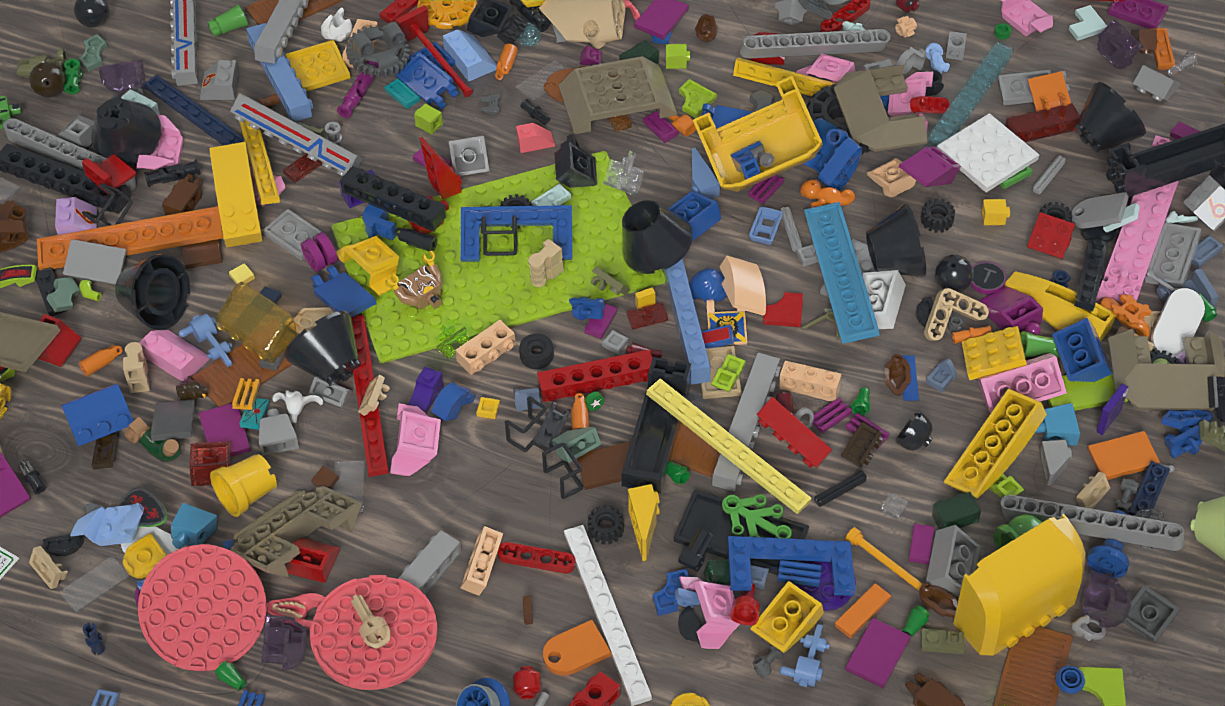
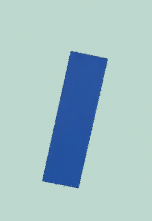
M901 355L902 358L906 359L911 368V382L903 393L904 401H919L915 355Z

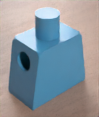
M1070 403L1045 409L1047 416L1035 433H1042L1044 441L1066 440L1067 445H1077L1080 431L1073 404Z
M182 503L171 524L172 544L178 549L183 548L185 544L189 546L202 544L217 531V515Z

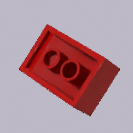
M420 137L419 140L427 176L431 186L441 199L461 193L460 185L463 183L460 175H456L453 166H449L446 160L423 137Z

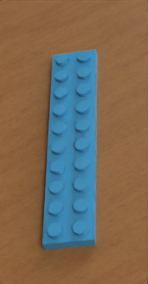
M840 202L805 209V218L841 343L844 344L880 336Z

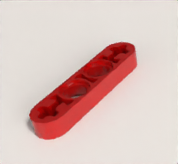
M852 0L835 12L830 20H824L821 23L820 32L842 30L843 22L848 21L851 23L870 9L871 0ZM852 10L855 11V13L851 14L847 11ZM836 19H843L844 21L838 22Z
M918 96L911 98L910 108L913 113L942 115L950 112V103L947 98Z
M504 542L499 545L497 551L498 559L507 564L564 574L574 571L576 565L575 557L572 554L556 550ZM506 550L510 551L507 553V555H503V553H505ZM523 553H530L532 557L524 560L521 558V555ZM549 556L552 560L549 563H543L541 558ZM565 561H569V563L567 564V566H564V565H563V563H565Z

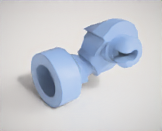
M938 43L928 44L925 51L927 52L926 56L930 60L932 69L940 73L942 71L948 72L950 64L943 61L942 47Z

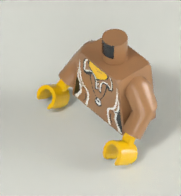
M429 251L431 259H427L425 254L422 256V260L428 263V267L424 265L400 282H398V277L394 274L390 276L394 283H391L389 279L385 281V285L388 288L394 289L393 292L401 303L416 306L419 309H424L428 305L436 309L442 304L440 299L443 287L442 276L437 264L433 262L435 258L433 251Z

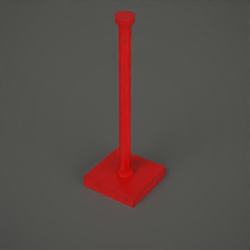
M425 5L395 19V22L403 31L407 42L418 37L463 91V95L469 97L473 94L472 88L463 82L424 35V33L429 31L428 9Z

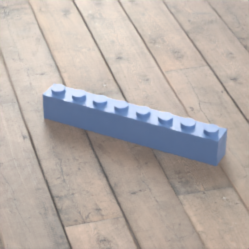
M266 23L246 28L248 42L253 51ZM282 50V55L280 58L278 57L275 64L259 61L290 120L296 122L312 117V101L307 99L305 88L302 89L300 79H296L295 70L291 68L289 59H285L284 51Z
M681 259L674 266L666 270L663 268V273L685 362L691 364L690 383L691 385L710 382V364L683 259Z

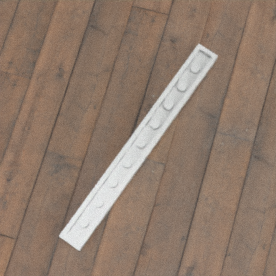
M580 525L564 530V536L571 554L575 557V564L608 648L611 651L613 661L631 706L652 700V695L584 526Z

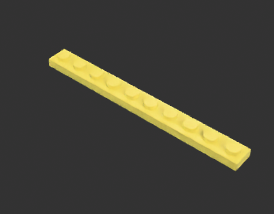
M659 379L647 389L646 395L797 515L811 502L812 498L663 380Z

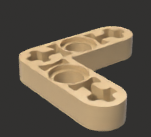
M949 288L940 290L935 298L924 335L929 341L940 340L944 335L952 311L979 321L987 318L989 310L985 304ZM944 294H947V297H948V298H950V299H955V300H954V301H952V300H947V301H945V297H943V295H944ZM961 299L964 300L967 304L965 310H962L959 307V301ZM971 308H972V309H980V312L982 313V315H978V312H976V311H974V310L970 311ZM937 310L943 311L944 318L942 320L936 317ZM931 329H935L937 335L933 336Z

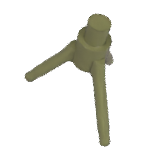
M832 308L824 309V312L827 313L802 326V330L811 327L825 318L835 322ZM835 322L836 339L839 340L840 336Z

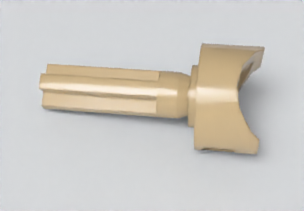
M354 595L351 603L363 623L359 629L360 636L367 645L373 648L384 646L390 640V629L383 617L373 616L362 595Z

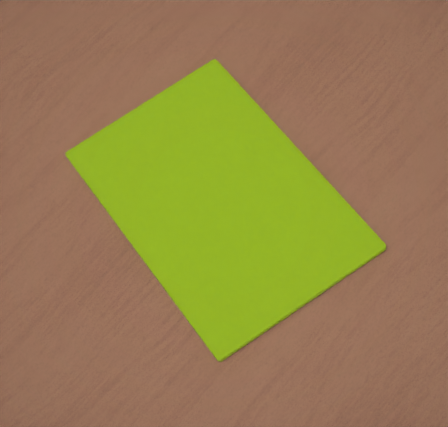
M601 151L590 154L595 157L596 186L567 187L556 180L555 164L464 188L461 189V193L445 199H441L440 196L432 197L434 201L438 202L446 200L449 206V210L445 211L446 218L444 223L435 232L429 233V235L437 237V245L433 251L435 254L433 262L439 268L443 283L442 295L440 297L442 304L436 309L431 305L424 309L405 305L395 295L394 289L378 296L369 287L370 274L353 259L344 262L348 275L375 298L376 304L361 313L364 315L365 324L379 362H390L474 338L499 320L510 328L572 310V305L569 303V299L572 297H588V299L594 300L603 298L605 301L624 295L621 292L619 295L615 294L609 289L611 286L606 283V288L603 291L598 289L601 284L600 281L596 286L591 284V280L598 276L592 272L595 266L630 289L628 294L664 284L666 280L662 269L655 270L653 274H642L633 271L624 261L622 253V219L625 212L632 205L607 152ZM558 184H561L571 193V199L561 205H572V260H563L564 271L555 279H548L543 287H535L531 284L528 259L532 254L539 253L543 249V243L547 239L553 242V225L520 226V229H517V254L506 256H485L483 254V234L480 227V262H461V207H496L500 205L501 201H504L505 197L509 199V195L515 197V194H518V197L523 195L530 202ZM387 212L388 221L395 223L396 229L414 230L407 220ZM363 216L335 223L331 226L339 249L370 238L364 229ZM511 226L486 227V231L512 230ZM378 234L376 235L399 256L396 272L398 282L424 265L429 266L428 263L422 260L423 254L426 255L427 259H431L428 251L409 246L406 242L400 241L398 236L394 240H390ZM487 234V252H514V234Z

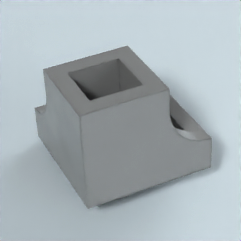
M782 0L775 3V9L779 11V20L789 25L802 22L803 15L810 12L805 10L798 0Z

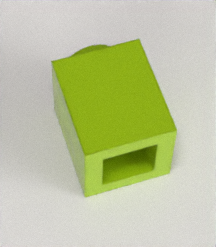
M666 44V69L687 68V61H690V51H687L686 44Z
M426 103L414 113L415 125L431 135L443 125L442 112Z

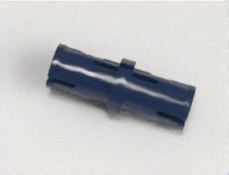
M87 623L83 626L86 644L91 648L94 655H96V652L97 655H101L105 651V646L102 642L103 637L97 631L94 623H92V627L90 623Z

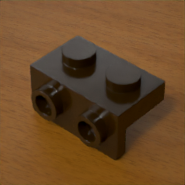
M861 422L842 452L841 457L859 468H862L864 464L868 465L873 458L871 452L874 447L878 449L884 440L881 437L883 432L881 430L876 431Z

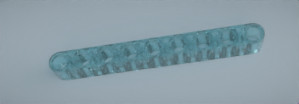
M1000 42L995 43L931 131L928 138L929 144L937 147L940 143L957 134L1009 62L1014 48Z

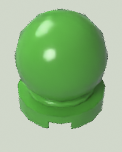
M1026 514L1016 516L1008 525L1002 524L995 528L996 532L993 533V540L997 550L1042 522L1035 516Z

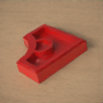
M784 292L783 298L778 303L767 305L763 325L801 327L803 294Z

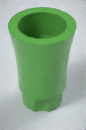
M238 4L207 22L214 37L248 26L247 19Z
M1026 331L1020 333L1025 357H1040L1049 353L1055 355L1056 358L1060 357L1054 338L1035 335Z

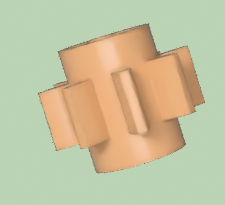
M903 16L897 19L898 24H896L895 29L898 35L906 38L915 34L913 30L917 28V24L913 18Z

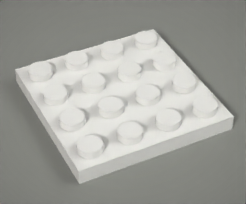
M990 113L937 145L940 151L961 166L960 171L985 192L990 191L1039 159V154Z

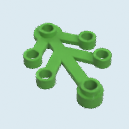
M762 494L745 499H740L736 495H728L722 502L724 512L730 514L733 536L742 537L744 535V527L740 525L738 514L746 518L750 537H760L757 533L756 525L775 535V538H781L780 535L784 534L787 536L784 539H791L792 532L786 525L777 527L762 518L766 516L780 518L783 516V507L779 504L763 508L766 506V497ZM762 499L764 502L758 503L757 500ZM755 505L757 508L762 509L748 510L745 507ZM778 509L781 512L775 513L774 510ZM740 529L741 532L736 533L734 530Z

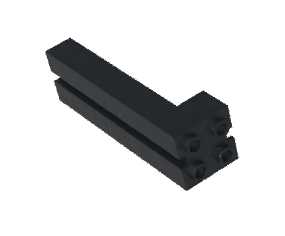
M1225 124L1134 154L1130 152V143L1111 148L1108 152L1106 177L1114 184L1117 193L1126 192L1128 197L1225 166Z
M653 357L648 372L647 389L661 379L684 398L688 399L691 364L679 361L671 364L668 362V359ZM646 394L622 470L621 486L635 488L652 484L654 492L657 491L661 494L681 422Z

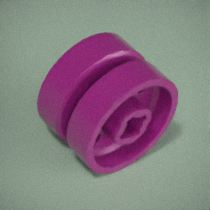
M323 232L314 235L313 240L308 238L300 243L307 263L315 272L324 269L326 265L330 266L338 261L334 246Z

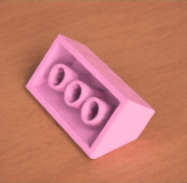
M1049 353L1027 360V365L977 378L989 413H992L1008 389L1039 402L1066 394L1056 356Z

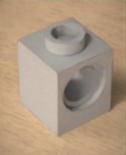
M949 32L946 58L963 60L967 33Z

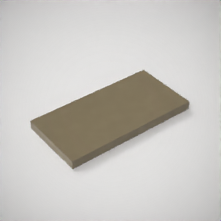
M0 312V366L26 372L61 330L57 325Z

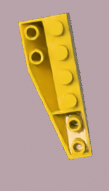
M1016 271L1005 282V286L1031 296L1043 308L1042 318L1056 331H1060L1088 318L1095 327L1101 342L1113 327L1116 315L1112 311L1098 303H1095L1093 311L1075 307L1077 292L1064 286Z

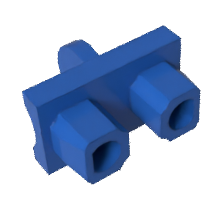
M572 297L569 299V303L572 305V316L578 320L583 321L586 318L601 320L603 318L602 311L605 309L603 298L594 300L588 299V297Z
M1198 425L1193 428L1183 427L1179 430L1178 436L1169 434L1165 437V445L1170 449V456L1172 458H1176L1186 452L1195 455L1199 452V445L1202 443L1200 427Z

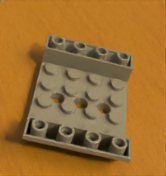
M643 56L576 68L559 84V90L574 134L590 132L591 121L652 109H657L660 118L677 115L660 66Z

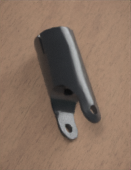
M397 228L395 230V235L398 236V239L406 242L409 246L428 252L434 251L436 248V236L411 229Z

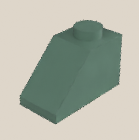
M595 427L569 430L552 439L554 446L559 443H565L576 459L601 445ZM563 446L556 449L559 458L568 463L572 461Z

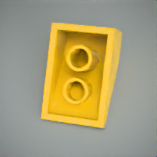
M652 484L628 489V512L642 561L647 560L656 527L657 515L659 514V496L657 491L654 492Z
M788 581L761 614L757 624L752 626L750 630L785 653L801 637L807 634L824 614L822 603Z

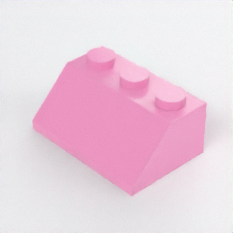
M169 330L150 331L139 342L145 359L183 383L187 381L188 376L192 377L209 360L207 358L208 354Z

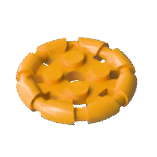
M418 0L417 8L423 5L426 6L428 9L429 26L434 25L437 29H453L455 26L461 27L468 23L469 17L477 5V0Z

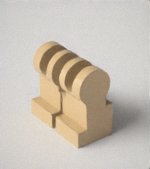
M549 239L543 243V249L539 253L532 254L528 259L531 284L535 287H543L548 279L551 278L553 280L564 271L562 248Z
M131 342L125 347L127 357L123 358V371L130 393L150 391V383L147 377L149 369L142 346L138 342Z

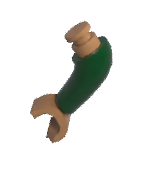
M139 416L126 427L127 430L124 436L134 444L139 441L156 459L162 462H171L180 455V445L176 440L152 441V427L147 425Z

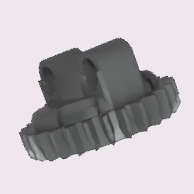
M391 22L383 26L382 29L379 28V25L376 27L370 25V28L364 26L363 31L357 29V33L353 32L352 37H349L346 54L349 64L353 65V69L358 68V73L363 71L364 76L370 74L371 78L373 75H376L377 78L380 76L386 78L388 74L392 77L393 72L398 74L399 70L403 71V68L406 67L409 61L410 49L399 25L396 22ZM383 39L390 49L374 54V46L371 41ZM364 60L376 62L379 66L375 68V66L369 64L364 65Z

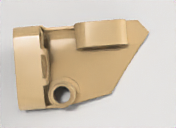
M545 0L539 7L540 11L569 42L591 43L595 49H599L608 42L622 39L625 18V4L623 0Z

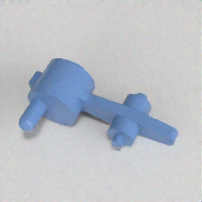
M207 313L193 317V320L189 322V326L179 331L180 337L193 333L199 343L208 340L212 348L208 350L207 358H212L213 361L220 358L226 367L232 365V362L226 355L231 352L230 348L232 345L231 343L227 344L226 341L221 344L216 341L213 336L217 334L216 327L218 326L214 318H210Z
M817 624L814 636L806 634L805 638L801 637L800 642L804 643L803 647L810 649L808 657L799 656L796 669L783 666L779 670L782 675L793 677V682L799 683L800 686L807 687L808 685L815 687L816 681H821L823 669L820 668L821 661L814 658L816 651L824 652L825 649L830 647V644H827V639L820 638L823 625Z

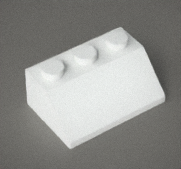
M898 270L863 273V280L878 329H893L906 285Z

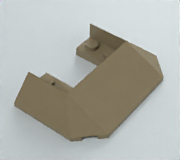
M904 65L846 72L834 87V92L851 139L857 144L863 143L869 146L868 149L874 152L922 145L928 142L925 116L919 117L918 113L888 117L880 96L907 92L908 87L903 77Z
M1133 329L1108 337L1107 342L1115 392L1121 384L1128 386L1126 398L1131 401V405L1136 409H1215L1209 407L1207 377H1225V357L1222 340L1210 330L1204 337H1185L1183 339L1186 364H1152L1147 336H1134Z
M325 486L316 487L314 492L305 493V490L297 491L236 533L233 538L234 546L230 550L240 555L249 564L267 573L289 577L284 564L292 561L300 553L298 546L292 543L300 538L307 537L321 526L330 530L341 527L352 532L361 508V502Z

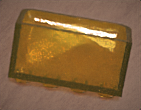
M239 282L233 288L216 316V326L221 331H226L234 340H239L248 350L252 349L261 359H266L270 363H273L282 355L297 336L292 316L244 282Z

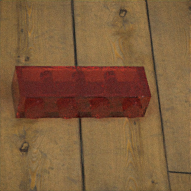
M1070 103L1068 106L1062 105L1050 108V110L1044 109L1009 117L1006 119L1005 127L1022 141L1029 142L1076 131L1074 126L1077 124L1080 115L1073 103Z

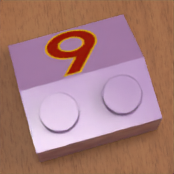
M75 197L56 199L55 228L57 234L61 235L97 228V224H94L82 214V211L97 215V207Z

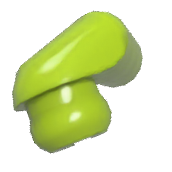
M82 280L79 284L82 296L99 302L102 294L92 290L90 285L92 282L90 280Z

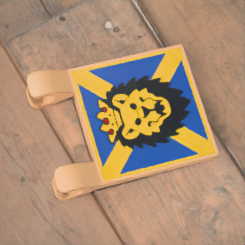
M707 300L708 329L731 325L733 328L734 344L729 345H747L745 310L737 308V311L715 312L714 300Z

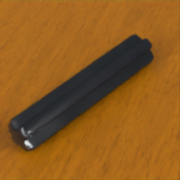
M859 471L816 495L814 501L821 507L866 482L867 476L863 471Z

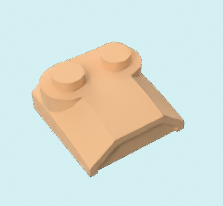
M897 158L867 172V175L883 188V194L888 197H895L911 189L917 181L899 168L902 161Z

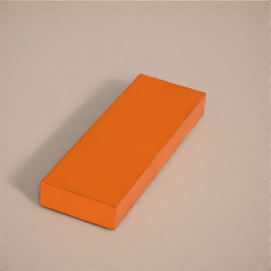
M1154 28L1157 29V50H1153L1157 70L1175 69L1176 64L1167 28Z
M875 583L835 622L834 626L851 639L891 599V595Z

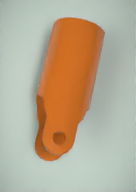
M505 44L503 46L496 67V79L502 80L503 76L512 69L518 53L515 45Z
M112 345L108 348L100 349L78 362V365L84 375L88 377L110 364L115 357L122 353L121 346Z
M580 393L575 395V402L571 410L572 430L589 427L585 397Z

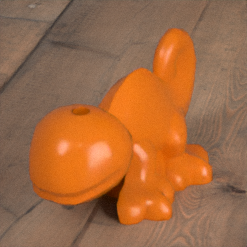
M815 179L805 181L800 188V193L803 197L819 199L817 202L811 203V208L840 202L841 206H847L855 200L853 191L844 190L840 192L832 187L822 188L821 183Z
M1133 295L1120 296L1123 306L1118 301L1108 297L1100 302L1101 306L1116 315L1115 318L1118 319L1122 326L1129 330H1135V333L1139 336L1150 337L1149 326L1144 320V316H1150L1152 313L1148 305L1137 303L1133 299Z

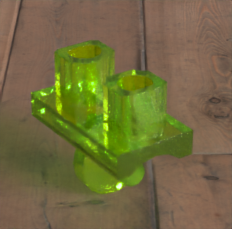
M444 325L440 327L443 333L437 336L440 341L445 337L447 339L437 345L436 350L447 359L453 357L456 351L451 345L457 341L462 346L470 340L467 335V329L463 327L451 335L456 330L454 326L448 329Z

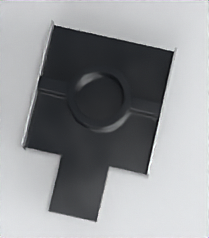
M1207 377L1209 407L1218 408L1216 409L1217 419H1220V422H1225V377Z

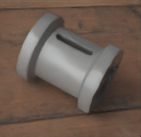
M329 122L325 125V132L328 135L326 139L337 145L342 141L339 123Z

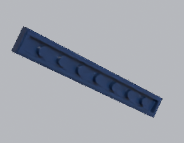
M158 75L144 83L146 90L223 146L244 142V138Z

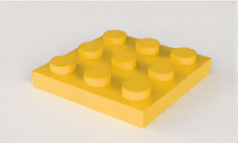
M334 40L285 54V58L289 59L291 68L295 70L296 79H300L302 89L305 88L306 92L351 78L350 72Z
M1018 326L1008 327L1001 331L990 332L983 336L962 341L969 380L1027 365Z

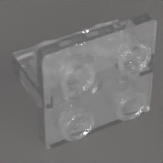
M629 151L627 157L623 156L621 162L610 159L604 184L630 194L638 195L644 171L632 167L636 153Z

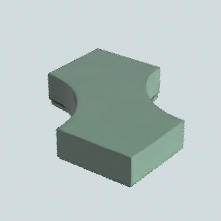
M98 34L83 42L86 49L84 54L78 59L88 72L103 64L100 56L103 50L108 47L107 42Z
M72 277L55 279V292L48 294L47 301L55 312L71 310L73 307L71 298L79 294V287Z

